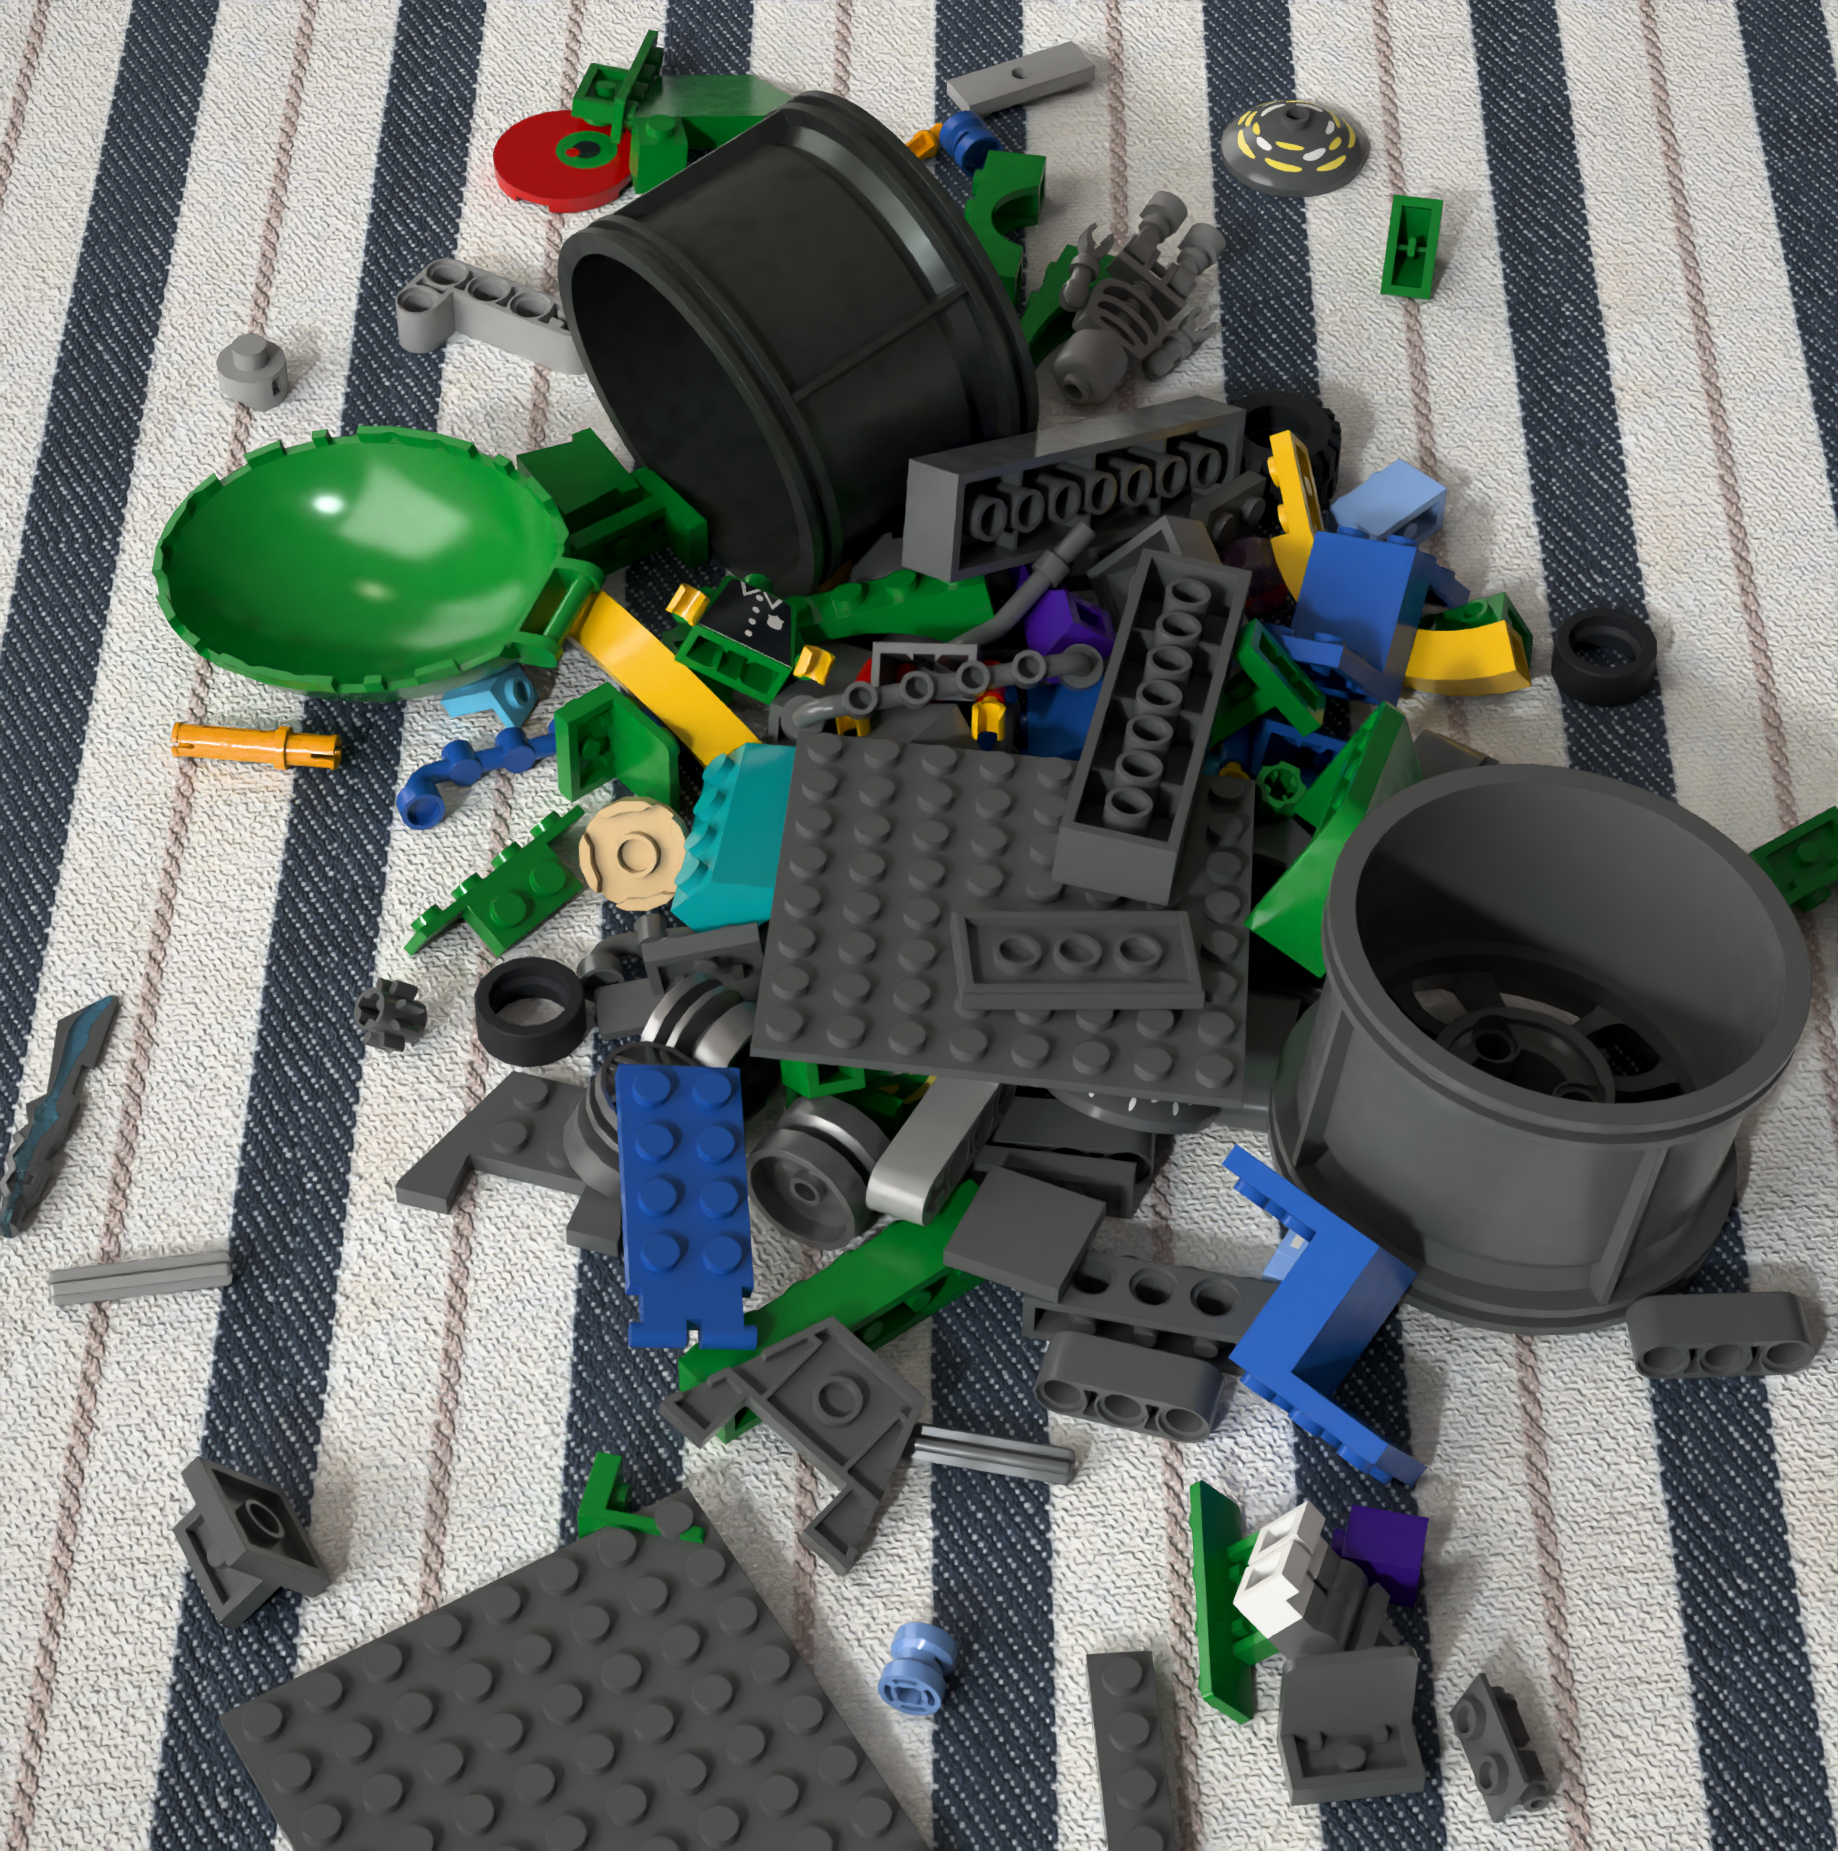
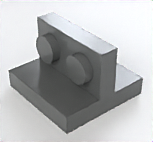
M197 1456L181 1472L196 1506L172 1528V1531L220 1624L237 1629L280 1586L315 1598L331 1582L326 1569L282 1488Z

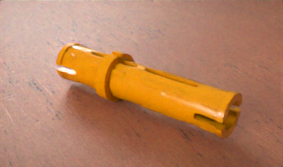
M177 721L173 726L171 742H178V746L173 745L171 747L174 757L180 758L184 756L274 764L276 770H289L291 765L338 770L342 756V749H336V746L342 745V739L339 734L294 732L291 726L280 725L274 731L187 724Z

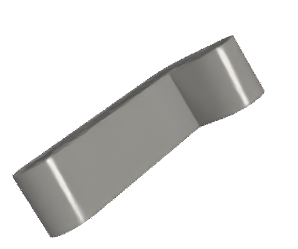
M443 258L428 264L395 297L399 343L408 352L428 353L434 351L452 334L459 332L564 374L581 375L586 373L570 334L561 299L463 261Z
M937 1077L875 1165L867 1186L866 1206L869 1209L924 1227L929 1226L1004 1117L1013 1101L1017 1085Z

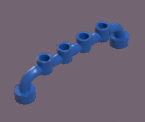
M643 711L660 728L662 727L647 711ZM553 719L550 722L547 735L530 739L527 738L526 733L521 728H506L496 736L495 747L476 752L466 740H454L448 743L442 750V760L421 766L410 775L405 787L399 792L396 805L404 824L414 830H425L441 821L445 814V804L438 788L435 786L438 783L452 781L458 786H468L476 782L484 772L505 767L511 773H521L528 770L535 760L557 755L555 720ZM679 744L680 755L678 756V764L692 765L698 763Z

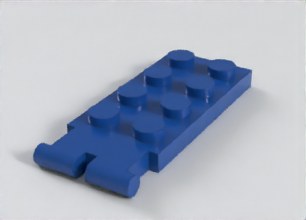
M618 1064L615 1074L625 1288L626 1295H638L640 1322L629 1323V1347L685 1349L687 1330L698 1331L700 1349L755 1350L757 1346L756 1325H744L743 1298H750L754 1288L740 1068Z

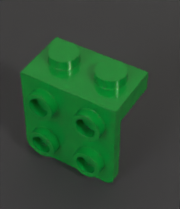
M607 681L554 711L558 789L567 799L573 803L617 778L638 797H650L667 804L680 816L679 744L671 731L665 727L660 728L643 713L641 707L633 698L625 697Z

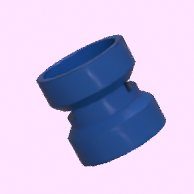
M964 110L954 114L943 124L939 133V141L944 150L951 157L955 158L958 167L969 177H974L976 168L984 169L988 150L1004 151L1001 141L993 132L988 130L986 123L974 111Z

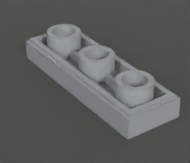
M1070 41L947 80V95L961 111H974L981 118L990 116L992 112L1014 105H1026L1036 98L1058 91H1070L1077 85L1095 79V65Z

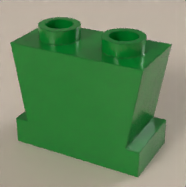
M591 428L572 434L571 442L516 455L517 470L527 478L533 476L552 496L570 535L641 502V492L638 483Z

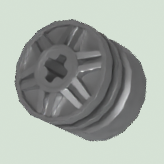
M697 972L676 984L666 993L652 1012L641 1035L640 1041H651L673 1047L691 1058L699 1067L740 1068L743 1124L752 1119L766 1105L782 1081L780 1059L750 1056L757 1002L745 1001L739 991L732 987H725L721 980L711 974Z
M651 1041L627 1042L612 1050L564 1126L563 1148L571 1167L588 1186L608 1198L621 1200L615 1074L618 1064L698 1066L691 1058L673 1047Z

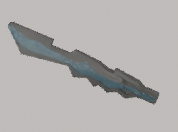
M109 995L57 1022L47 1094L25 1104L28 1124L12 1135L15 1145L5 1155L8 1171L0 1180V1192L3 1197L0 1210V1236L13 1238L18 1235L24 1216L37 1204L54 1170L53 1161L50 1160L64 1143L81 1105L80 1099L73 1094L83 1068L95 1069L119 1006L118 998L114 995Z

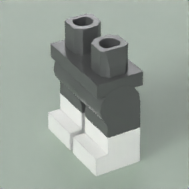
M1309 1500L1260 1529L1248 1561L1250 1566L1245 1569L1233 1604L1288 1660L1314 1652L1330 1654L1367 1650L1379 1645L1391 1647L1399 1645L1400 1633L1384 1617L1390 1595L1378 1582L1369 1587L1368 1578L1363 1570L1353 1562L1341 1559L1320 1536L1325 1517Z

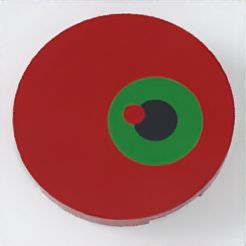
M572 110L551 111L528 117L507 129L495 145L493 165L496 182L511 199L517 202L524 199L532 203L549 206V212L553 213L582 212L604 206L619 198V191L632 180L629 168L631 133L627 129L620 144L610 143L612 124L604 127L590 125L583 118L571 116Z

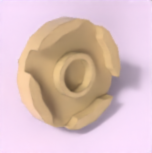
M626 796L606 804L589 822L586 832L582 835L579 843L580 868L589 887L596 894L600 892L608 900L617 903L615 907L625 911H648L666 904L675 895L677 886L674 881L683 865L686 853L684 843L690 832L685 821L669 805L650 797Z

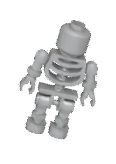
M1159 191L1152 196L1139 215L1143 219L1138 226L1139 233H1134L1129 237L1119 250L1118 255L1105 268V271L1114 278L1101 280L1091 290L1088 288L1089 283L1096 281L1100 272L1098 263L1110 251L1115 238L1114 234H1109L1100 243L1101 245L1095 249L1096 242L1092 238V232L1097 228L1096 222L1091 224L1080 235L1077 244L1078 256L1072 259L1069 266L1071 277L1063 284L1059 294L1060 306L1065 311H1077L1072 323V328L1076 333L1068 340L1053 364L1054 379L1062 394L1070 401L1092 405L1105 402L1109 399L1125 373L1131 371L1142 360L1141 367L1144 376L1150 380H1158L1174 366L1175 361H1182L1190 355L1192 345L1200 344L1216 329L1217 323L1215 322L1209 324L1204 330L1199 328L1194 331L1192 329L1196 325L1194 319L1203 312L1202 307H1197L1181 320L1178 330H1172L1166 335L1167 326L1165 320L1168 322L1182 310L1186 304V298L1196 287V283H1194L1196 276L1201 275L1205 269L1214 265L1226 247V241L1220 231L1209 224L1196 223L1190 228L1177 247L1182 250L1177 257V265L1171 262L1164 268L1156 261L1161 254V251L1156 248L1157 245L1163 243L1166 238L1176 233L1188 214L1186 205L1175 194ZM1151 270L1154 274H1156V275L1158 276V278L1155 277V276H1154L1152 273H1150L1149 271ZM1162 342V346L1160 348L1154 349Z

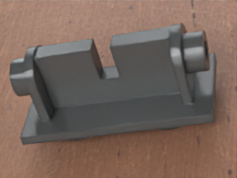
M1479 1673L1449 1714L1493 1823H1500L1513 1805H1523L1524 1809L1528 1812H1535L1545 1808L1550 1802L1548 1794L1552 1787L1549 1779L1543 1772L1536 1752L1516 1749V1747L1524 1748L1530 1741V1738L1517 1709L1515 1697L1512 1694L1506 1693L1503 1687H1491L1486 1674Z

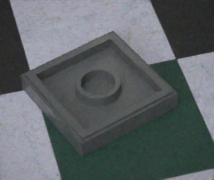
M993 1164L943 1251V1264L1058 1304L1105 1218L1106 1203Z

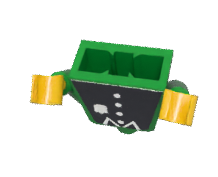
M750 574L743 580L733 575L725 576L717 589L706 586L696 589L682 583L666 608L667 611L672 613L674 620L678 624L693 626L674 658L675 661L769 706L788 676L807 681L813 679L825 686L836 657L824 649L805 644L801 632L796 629L797 610L791 603L774 596L773 583L769 578L761 574Z

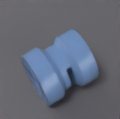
M910 1622L901 1625L896 1631L891 1645V1656L894 1660L883 1668L878 1683V1693L888 1705L903 1713L915 1716H927L936 1713L941 1707L946 1692V1682L943 1677L949 1675L954 1668L958 1656V1645L951 1635L934 1625L922 1622Z

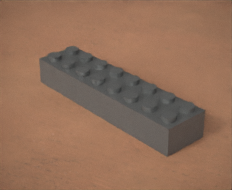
M1197 395L910 458L903 531L902 567L952 583L1036 562L1045 550L1052 552L1079 521L1085 523L1096 534L1083 549L1085 550L1133 538L1164 515L1189 519L1193 502L1240 476L1246 409Z
M1147 548L1142 549L1060 824L1051 881L1073 885L1081 889H1091L1127 897L1140 902L1168 906L1232 665L1238 631L1242 627L1253 571Z

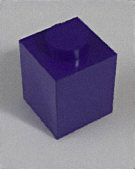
M1352 1504L1347 1530L1334 1528L1331 1548L1341 1559L1353 1562L1363 1570L1368 1578L1369 1587L1378 1582L1390 1595L1388 1604L1415 1607L1429 1518Z

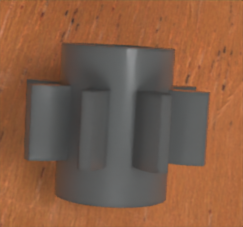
M378 978L376 988L370 987L360 994L354 1008L355 1025L367 1031L363 1039L364 1045L384 1051L389 1049L402 1053L404 1052L405 1043H412L422 1035L427 1023L426 1006L422 1002L414 1000L418 992L417 986L399 980L393 982Z

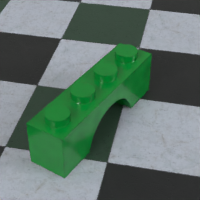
M988 150L984 169H975L972 186V197L975 199H967L964 217L993 263L1016 311L1022 289L1023 246L1007 240L1003 235L1015 229L1038 225L1045 199L1047 156Z

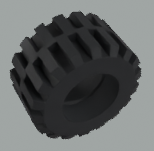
M1270 389V392L1255 390L1248 392L1246 397L1238 395L1230 399L1229 405L1246 409L1240 475L1251 470L1267 478L1263 495L1266 507L1261 521L1278 519L1280 522L1277 508L1278 505L1283 504L1281 489L1274 484L1271 478L1267 460L1268 457L1273 456L1269 436L1286 430H1290L1307 447L1320 509L1326 506L1327 499H1332L1336 491L1342 437L1340 423L1335 421V414L1329 408H1321L1322 402L1315 398H1304L1303 393L1295 391L1286 393L1281 392V389Z

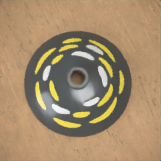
M1276 100L1262 103L1246 110L1227 125L1221 139V158L1226 169L1233 177L1254 190L1280 197H1313L1336 191L1356 178L1364 164L1365 142L1358 128L1345 116L1332 108L1304 100Z

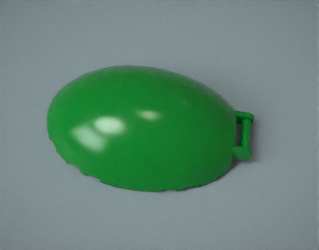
M358 426L357 435L331 437L328 429L312 431L313 441L285 448L281 440H278L244 454L243 457L247 462L246 465L221 480L218 479L215 473H212L188 494L169 518L155 549L152 573L157 580L159 595L155 597L172 629L192 650L225 670L293 694L328 701L388 703L433 696L471 686L500 673L516 662L545 668H555L564 655L561 646L590 594L599 592L606 581L605 573L595 564L571 558L570 533L552 496L533 476L527 478L516 470L510 459L501 454H498L495 458L478 452L475 444L436 432L396 426Z

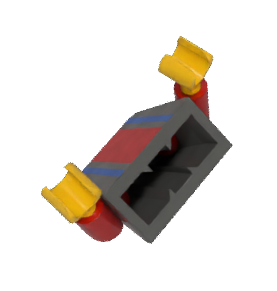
M873 642L872 658L863 664L854 682L864 681L873 687L900 683L902 678L911 671H922L933 677L955 673L964 662L970 660L979 661L986 667L1002 663L996 660H984V655L978 644ZM1007 686L988 689L983 696L973 700L956 695L930 701V703L957 704L960 710L972 711L971 736L974 740H978L979 733L988 731L997 733V741H1002L1005 738V698ZM848 715L835 718L838 735L843 736L845 731L852 728H857L859 736H865L871 732L869 718L855 720Z

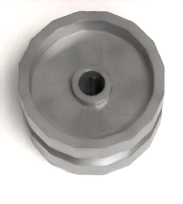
M827 1095L811 1099L805 1096L796 1098L779 1118L772 1132L767 1133L746 1159L748 1195L766 1220L787 1237L815 1249L832 1251L846 1247L865 1224L871 1212L875 1211L866 1206L867 1186L875 1165L891 1142L875 1122L856 1107Z

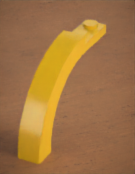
M1286 430L1269 436L1273 456L1268 457V468L1274 484L1281 489L1283 504L1278 505L1277 509L1281 526L1286 533L1271 538L1270 542L1285 584L1297 602L1316 531L1325 532L1308 449L1290 430ZM1502 620L1477 628L1456 631L1417 629L1402 686L1422 692L1447 696H1484L1531 687L1532 682L1522 638L1506 620Z
M602 589L597 593L590 594L566 639L603 669L662 727L670 730L677 742L704 769L718 755L725 753L728 756L745 743L763 744L688 667L675 661V655Z

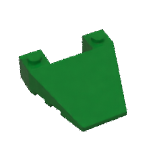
M753 75L657 76L632 120L629 168L635 194L646 193L686 168L688 149H717L760 122L769 112L784 105L793 97Z

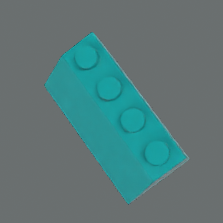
M745 743L728 756L725 753L718 755L704 770L702 775L704 785L700 799L693 809L695 819L691 833L684 843L686 853L682 868L674 881L677 887L670 910L695 933L718 930L726 925H745L757 922L759 927L770 919L796 747Z

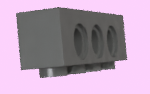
M1087 1250L1058 1304L1024 1293L1022 1336L1050 1341L1051 1337L1057 1332L1076 1331L1199 1359L1210 1363L1221 1373L1243 1376L1246 1370L1228 1357L1280 1284L1265 1282L1253 1277H1237L1204 1271L1191 1266L1181 1267L1142 1260L1129 1255L1119 1256Z

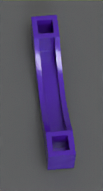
M1035 562L1009 568L1014 592L1034 572L1031 566ZM1066 578L1057 588L1050 586L1022 618L1029 650L1036 651L1042 656L1063 653L1068 647L1075 644H1087L1094 647L1100 653L1104 662L1112 652L1116 640L1109 612L1072 594L1067 585ZM1058 677L1044 679L1052 684L1061 683Z

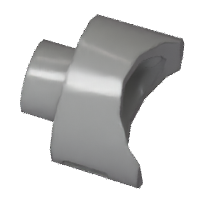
M244 334L237 337L232 344L226 346L219 353L216 361L219 388L226 395L261 412L280 405L287 398L289 383L286 358L283 350L275 343L267 341L257 334Z

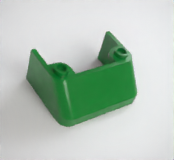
M1384 700L1379 704L1295 803L1292 811L1317 828L1312 841L1249 913L1243 925L1319 978L1326 972L1320 935L1322 910L1336 861L1345 842L1358 824L1378 805L1397 792L1425 780L1406 715L1388 701Z

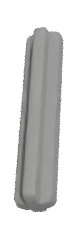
M216 1250L58 1269L49 1273V1295L52 1304L59 1307L224 1287L232 1284V1261L228 1251Z

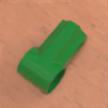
M1283 760L1277 765L1262 767L1255 780L1254 828L1291 817L1296 820L1298 814L1293 812L1292 809L1307 789L1300 778L1299 768Z

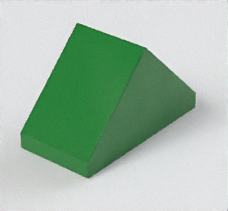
M1394 194L1381 282V295L1430 300L1438 257L1443 200Z

